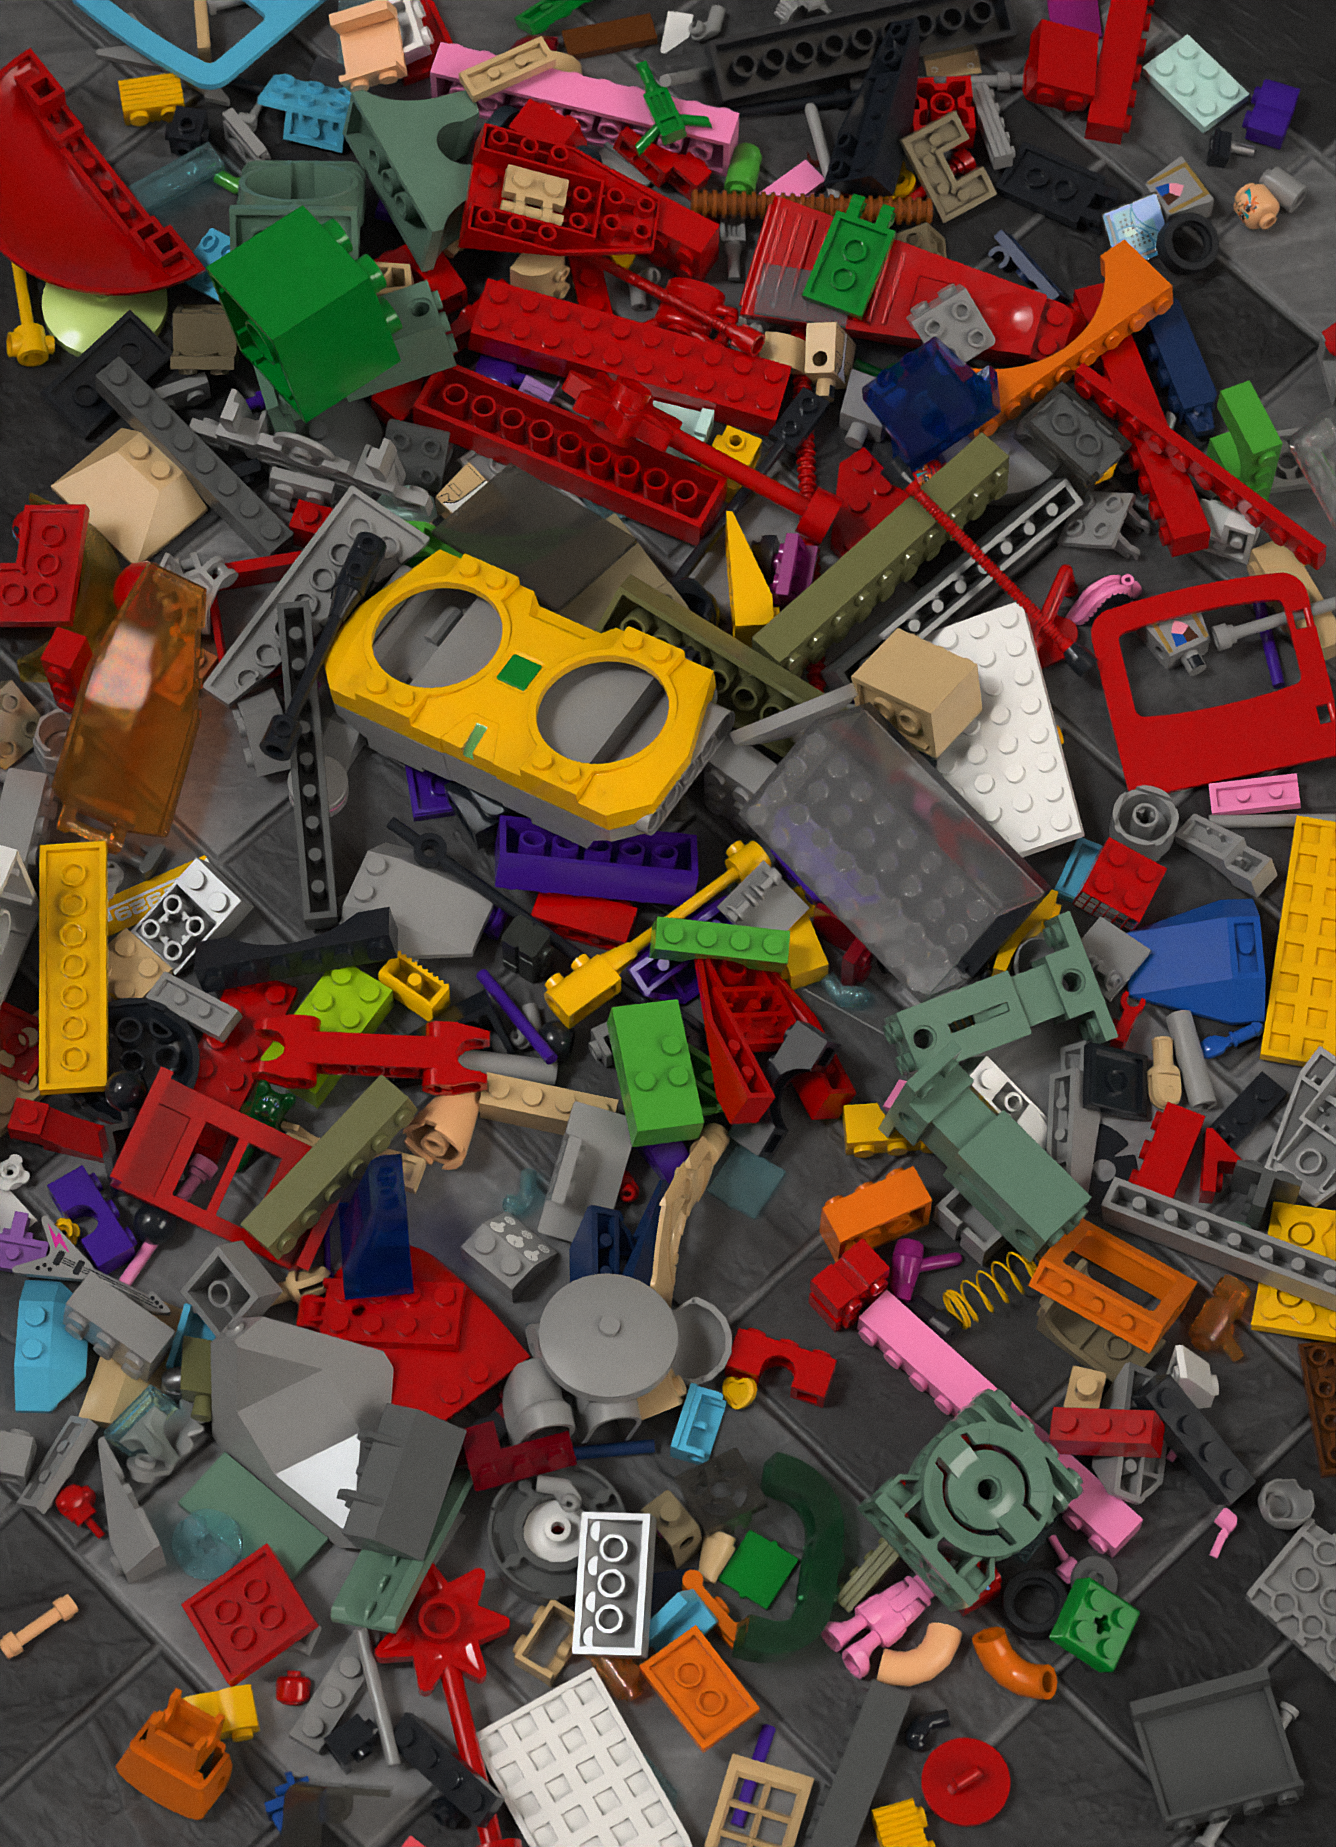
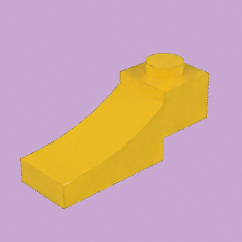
M1051 890L998 951L992 976L1007 970L1009 972L1014 963L1018 947L1027 939L1034 938L1045 929L1043 922L1060 914L1062 905L1056 903L1058 891Z

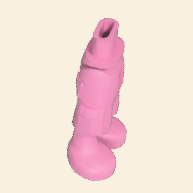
M917 1575L913 1578L907 1576L904 1581L892 1585L880 1594L868 1597L854 1608L855 1617L841 1623L835 1621L826 1622L819 1629L821 1637L833 1651L839 1652L862 1629H869L871 1631L864 1638L846 1648L842 1653L843 1662L850 1673L856 1678L862 1679L870 1671L869 1658L877 1646L889 1648L899 1638H902L906 1628L922 1614L925 1608L931 1605L930 1599L935 1594Z

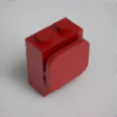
M1041 19L1030 34L1029 57L1025 61L1022 91L1024 96L1030 102L1067 112L1077 110L1083 112L1095 95L1099 34Z

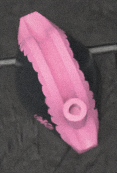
M1118 574L1107 575L1095 579L1083 589L1065 618L1072 620L1076 626H1093L1095 619L1102 612L1136 601L1143 592V589L1137 581H1134V577L1130 574H1125L1124 576Z

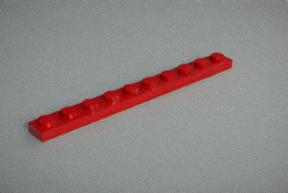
M1082 363L1075 370V388L1080 396L1084 399H1091L1099 405L1102 412L1108 417H1115L1130 434L1140 436L1154 452L1162 453L1169 458L1179 471H1186L1194 477L1199 486L1204 490L1214 492L1220 497L1225 506L1230 509L1235 508L1243 514L1250 525L1256 528L1260 527L1268 533L1275 544L1285 546L1293 552L1300 563L1304 565L1309 564L1317 571L1326 562L1327 546L1085 363Z

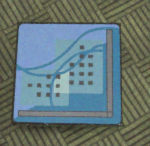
M1156 191L1099 213L1110 249L1125 239L1145 260L1158 256L1156 249L1157 235L1166 222Z

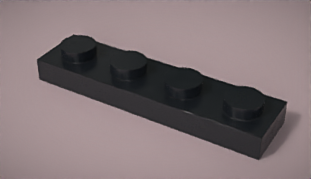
M405 1712L393 1730L398 1752L476 1826L486 1828L505 1798L414 1713Z

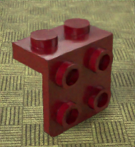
M817 903L814 908L813 928L817 936L846 952L842 958L841 985L852 991L858 982L864 983L871 972L872 966L870 964L873 961L875 933L865 923L858 920L854 922L843 916V913L837 907L830 904Z

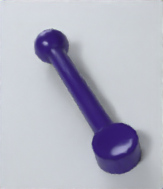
M331 1220L323 1237L324 1267L330 1271L329 1277L333 1278L334 1273L331 1271L330 1227L333 1223V1220Z

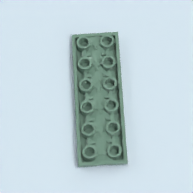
M454 1468L423 1561L361 1550L332 1605V1622L396 1634L473 1484L470 1470Z

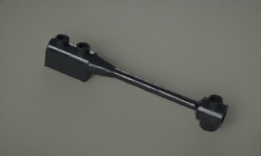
M360 532L357 534L332 588L330 597L332 601L328 622L284 715L277 714L272 717L260 742L259 747L261 751L274 760L287 761L290 759L303 731L302 726L296 720L337 631L353 609H357L359 605L365 602L384 561L387 545L382 538L373 533Z

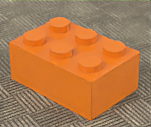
M914 1166L905 1170L902 1167L889 1172L885 1179L877 1183L869 1181L857 1187L854 1193L846 1197L838 1195L829 1199L821 1210L819 1232L835 1262L841 1259L843 1253L862 1238L872 1249H875L928 1225L932 1199Z

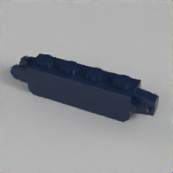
M1173 298V305H1171L1169 310L1151 319L1138 333L1140 336L1145 337L1148 358L1151 362H1155L1158 368L1157 379L1160 387L1167 390L1170 412L1177 415L1180 425L1187 423L1195 438H1201L1214 433L1215 426L1212 413L1215 408L1217 392L1178 299Z

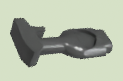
M89 827L80 841H106L108 861H114L115 863L124 862L139 869L140 876L144 881L154 875L167 854L166 846L157 843L155 846H146L140 843V851L146 854L145 857L128 850L125 841L121 837L103 828L95 829Z

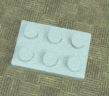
M1188 34L1142 67L1141 74L1203 134L1249 100L1250 94Z

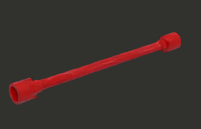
M602 255L578 256L677 310L690 315L694 319L703 322L707 326L726 334V337L732 340L730 343L732 346L752 357L761 351L765 343V334L744 323L741 326L727 323V321L714 316L693 303L691 304V302L678 297V295L665 290L661 286L610 261V259Z

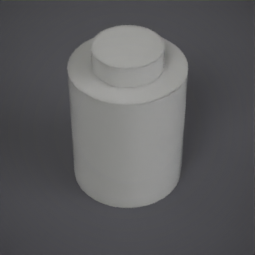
M1278 166L1273 170L1268 168L1259 180V184L1267 186L1278 200L1280 206L1290 213L1299 207L1309 189L1308 186Z

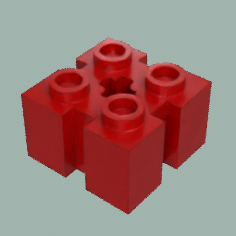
M971 75L946 76V83L934 84V77L918 78L910 134L951 111H956L970 139L952 149L973 148L976 124L974 107H972Z
M862 1238L843 1253L841 1259L834 1264L831 1263L811 1279L810 1290L812 1292L809 1294L808 1303L834 1332H837L843 1326L847 1329L858 1321L861 1315L858 1311L864 1306H870L887 1289L888 1281L886 1279L889 1277L890 1267Z

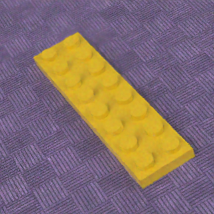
M106 841L39 845V1092L41 1095L105 1091V1085L109 1078L108 846Z

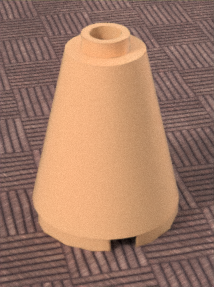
M482 1091L454 1096L437 1095L404 1128L403 1134L406 1133L407 1135L404 1142L415 1156L425 1158L426 1163L431 1166L436 1161L444 1164L442 1169L445 1170L460 1167L468 1152L479 1113V1100Z

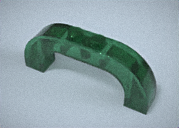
M776 1452L764 1462L759 1494L779 1500L790 1506L797 1513L803 1524L805 1540L794 1609L790 1619L774 1621L750 1614L737 1624L732 1657L752 1663H774L785 1660L796 1654L820 1635L829 1621L833 1605L838 1599L840 1587L837 1585V1578L845 1560V1554L842 1552L844 1539L843 1513L832 1487L812 1466L798 1458L781 1452Z

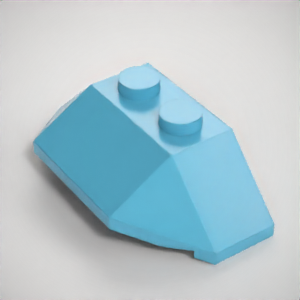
M25 1280L19 1300L14 1361L16 1413H51L86 1378L89 1342L84 1338L78 1340L65 1330L66 1325L63 1324L65 1304L73 1293L61 1281Z

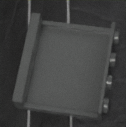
M1267 1666L1129 1702L1130 1716L1166 1832L1185 1833L1193 1830L1196 1824L1207 1821L1210 1824H1219L1227 1821L1230 1815L1244 1812L1245 1815L1256 1814L1264 1810L1266 1805L1278 1803L1281 1806L1289 1805L1298 1801L1299 1797L1304 1795L1303 1779L1300 1780L1270 1687V1676Z

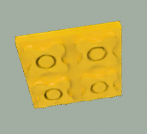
M1273 1202L1267 1235L1336 1261L1335 1210ZM1259 1282L1251 1330L1336 1343V1311Z

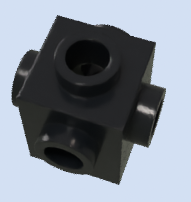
M176 106L173 121L167 122L165 129V140L169 141L171 154H176L183 158H201L204 147H209L211 141V129H209L207 110Z

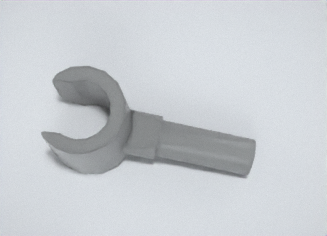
M257 103L251 110V113H239L241 119L252 132L256 131L257 117L264 107Z

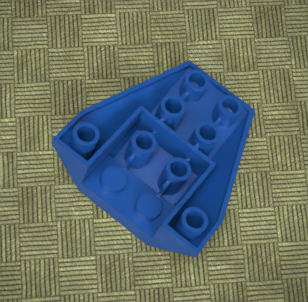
M1253 899L1218 900L1126 933L1152 951L1127 981L1128 992H1130L1128 998L1139 1001L1141 998H1144L1146 1003L1177 1011L1190 1010L1192 1015L1229 1025L1251 1024V1022H1261L1264 1024L1266 976L1260 916Z

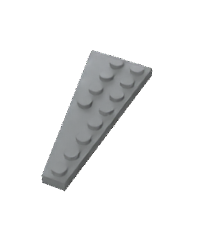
M351 485L204 682L202 691L229 708L282 665L276 603L309 600L312 611L314 638L324 630L329 619L328 615L332 601L330 597L333 585L358 533H373L382 538L387 545L384 561L369 593L395 573L400 566L406 564L423 550L430 542V537Z

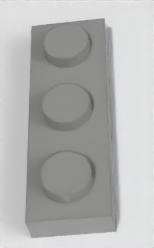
M164 971L145 996L146 999L166 1005L168 1009L176 1013L180 1018H183L189 1025L224 1043L243 1017L237 1009Z
M70 1415L18 1499L17 1504L26 1511L45 1515L46 1511L55 1503L57 1493L65 1480L74 1472L75 1464L81 1454L90 1446L93 1435L99 1426L90 1419Z

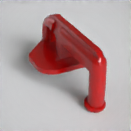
M1064 564L1059 568L1040 612H1043V615H1046V618H1049V621H1052V624H1055V627H1058V630H1061L1064 636H1069L1076 643L1079 635L1076 624L1070 619L1057 615L1064 596L1073 597L1079 590L1073 568L1068 564ZM1028 616L1041 669L1065 660L1063 653L1057 648V642L1055 643L1054 639L1052 640L1033 621L1034 619Z

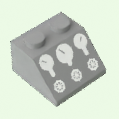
M508 1211L484 1222L461 1246L462 1262L512 1304L558 1256V1253Z

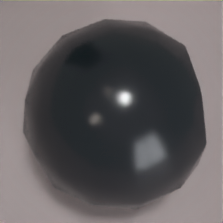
M551 1020L544 1024L538 1030V1033L556 1053L557 1062H563L570 1058L575 1040L574 1028L568 1029L560 1020Z

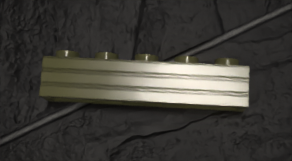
M883 1537L878 1541L880 1544L875 1551L873 1549L865 1555L864 1564L861 1567L856 1566L849 1574L850 1580L846 1584L844 1582L841 1583L835 1590L836 1596L834 1599L849 1613L855 1612L854 1608L870 1595L901 1559Z

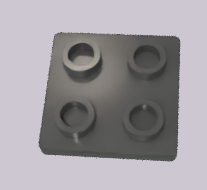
M389 419L385 438L391 440L397 449L398 457L406 473L404 484L440 492L443 486L445 467L453 456L454 444L449 443L450 432Z
M1237 1160L1228 1189L1247 1195L1241 1214L1247 1216L1245 1223L1249 1224L1251 1229L1258 1230L1266 1203L1281 1202L1295 1205L1303 1181L1296 1179L1294 1174L1280 1170L1275 1172L1266 1169L1261 1163L1254 1160Z

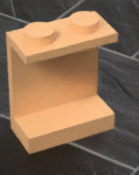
M375 0L329 14L330 26L340 35L346 71L345 75L339 76V82L351 93L359 90L367 91L372 86L392 84L399 78L408 76L397 8L388 0Z

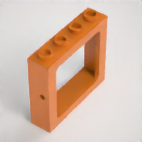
M1082 1218L1080 1224L1068 1235L1065 1234L1044 1254L1028 1286L1150 1354L1182 1313L1198 1282ZM1071 1251H1074L1162 1301L1154 1311L1147 1310L1068 1266L1063 1261Z

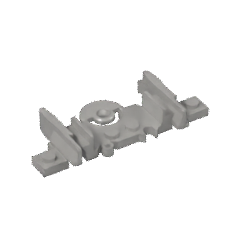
M231 389L220 416V422L210 418H204L203 421L192 418L189 425L205 444L226 451L232 445L236 450L245 453L247 458H258V461L272 467L278 465L289 471L335 482V488L347 492L350 486L353 485L369 497H371L373 492L391 497L395 506L430 517L434 507L431 497L425 489L411 485L410 488L404 487L406 473L398 457L397 449L389 439H383L380 449L366 444L356 466L351 461L334 456L328 448L305 436L285 431L274 434L275 429L268 412L263 410L259 421L255 420L246 400L236 389Z

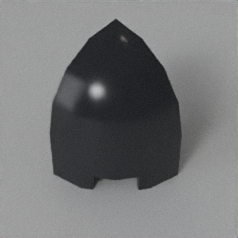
M763 535L761 542L753 540L750 546L768 587L769 584H773L775 576L773 572V558L778 553L780 547L777 535Z

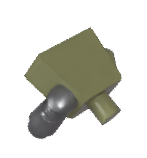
M184 1336L181 1366L169 1368L162 1374L161 1396L170 1403H179L181 1398L185 1401L194 1402L191 1418L201 1422H210L212 1418L210 1342L212 1340Z

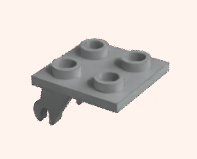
M1079 491L1078 496L1084 504L1068 516L1057 541L1058 545L1114 549L1126 559H1129L1132 554L1134 559L1137 560L1141 553L1136 546L1131 545L1119 532L1123 522L1138 533H1141L1142 528L1147 534L1151 530L1152 525L1150 522L1142 519L1132 508L1136 499L1134 493Z

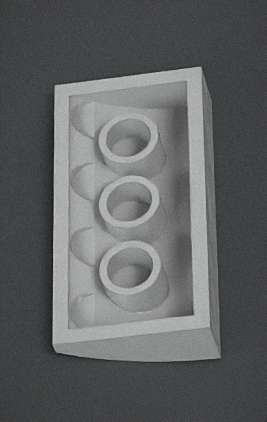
M582 1512L573 1654L648 1659L657 1518L653 1515L644 1513Z

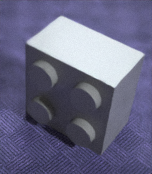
M241 1240L217 1246L180 1292L217 1337L227 1325L236 1321V1318L241 1315L244 1317L263 1316L283 1290Z

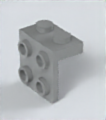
M954 283L938 291L939 297L928 303L925 300L910 309L912 314L906 317L912 329L918 333L938 369L944 374L956 369L995 343L993 333L967 289L961 284L955 286Z

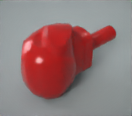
M71 1484L64 1488L58 1494L55 1502L59 1512L71 1523H75L78 1528L85 1523L98 1539L105 1535L104 1531L92 1519L97 1512L93 1507L96 1502L94 1490L88 1485L81 1487L77 1484Z

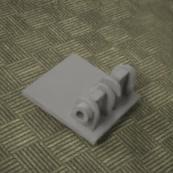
M764 860L717 906L733 925L786 931L810 907L783 881L782 875L774 867L771 868Z
M1101 916L1081 939L1101 993L1110 1002L1152 952L1149 948Z

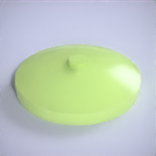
M46 282L43 290L42 312L48 332L54 336L55 342L60 347L77 357L85 352L129 310L156 336L161 332L167 319L168 296L166 289L136 295L105 296L72 291Z

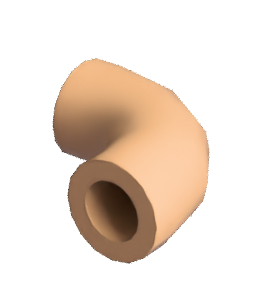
M930 1623L922 1643L915 1649L894 1651L885 1648L877 1681L890 1686L911 1687L932 1680L951 1663L960 1645L962 1632L951 1625Z

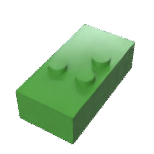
M678 999L612 1007L607 1021V1028L632 1147L698 1139L704 1125V1119Z

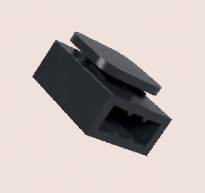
M455 781L444 785L448 804L478 850L496 841L500 815L529 818Z

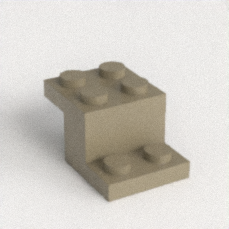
M178 304L173 312L171 369H178V373L184 375L197 374L198 370H210V374L227 375L229 370H234L239 361V346L222 305Z

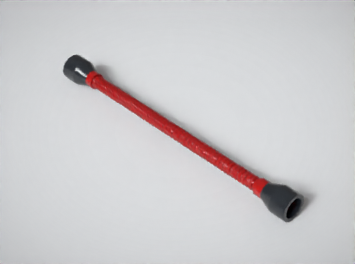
M899 455L880 472L891 485L904 490L909 496L914 497L921 506L923 505V508H926V512L929 511V515L932 514L931 517L944 530L946 529V532H949V535H952V538H955V541H958V544H961V547H964L967 553H970L969 556H973L972 559H976L975 562H979L978 565H982L981 568H984V571H987V574H990V577H993V580H996V583H999L998 585L1002 586L1001 588L1005 589V592H1008L1007 594L1013 598V601H1016V604H1019L1025 610V613H1028V616H1031L1030 618L1034 619L1033 621L1052 640L1054 639L1055 643L1057 642V648L1063 653L1068 666L1079 677L1085 674L1098 661L1086 647L1075 643L1069 636H1064V633H1061V630H1058V627H1055V624H1052V621H1049L1050 619L1046 618L1047 616L1043 615L1044 613L1040 612V609H1037L1038 607L1029 600V597H1026V594H1023L1020 588L1017 589V585L1014 586L1015 583H1011L1012 580L996 564L994 565V562H991L987 555L985 556V552L982 553V549L979 550L980 547L973 540L970 541L971 538H967L968 535H964L965 532H962V529H959V526H956V523H953V520H950V517H947L948 515L944 514L945 512L941 511V508H938L939 505H935L936 502H932L933 499H930V496H927V493L921 490L920 484L915 480L910 467Z

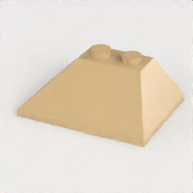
M125 428L117 431L51 485V489L67 504H86L90 509L88 524L130 564L151 559L208 511L207 506L184 472L141 432Z

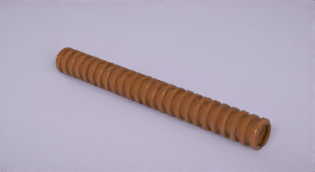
M693 189V192H691L690 210L704 217L711 215L712 218H716V215H721V218L725 219L726 215L731 216V219H735L736 216H741V219H745L746 216H750L751 220H755L756 216L760 217V220H764L768 204L772 205L774 196H779L835 216L837 210L846 213L853 195H849L848 198H844L842 194L839 195V198L834 197V194H830L829 197H824V194L815 197L814 193H810V196H805V193H800V196L790 193V196H786L785 192H781L780 195H776L775 192H771V195L761 192V195H757L756 191H752L751 194H747L746 191L737 194L735 190L730 194L727 193V190H723L722 193H717V190L708 193L707 189H703V192ZM868 196V199H865V203H867L865 211L860 218L869 222L876 221L882 205L886 204L895 208L894 213H896L894 222H896V225H901V222H906V225H911V222H915L916 226H919L921 223L930 224L933 219V201H931V198L922 201L921 197H917L916 200H912L911 197H907V200L897 197V200H893L892 196H888L887 199H883L882 196H878L877 199H873V196Z

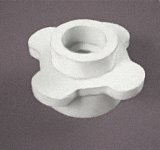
M13 1154L8 1160L0 1162L1 1191L15 1190L29 1181L30 1174L24 1170L21 1156ZM13 1171V1174L8 1175L7 1172Z

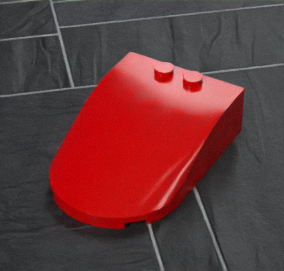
M382 1244L365 1249L347 1260L333 1276V1278L464 1283L432 1254L405 1244ZM466 1284L467 1291L458 1351L374 1348L384 1351L394 1368L391 1404L419 1409L444 1421H448L511 1374L513 1368L517 1364L529 1360L530 1355L493 1311ZM359 1307L355 1309L353 1315H363L365 1308Z

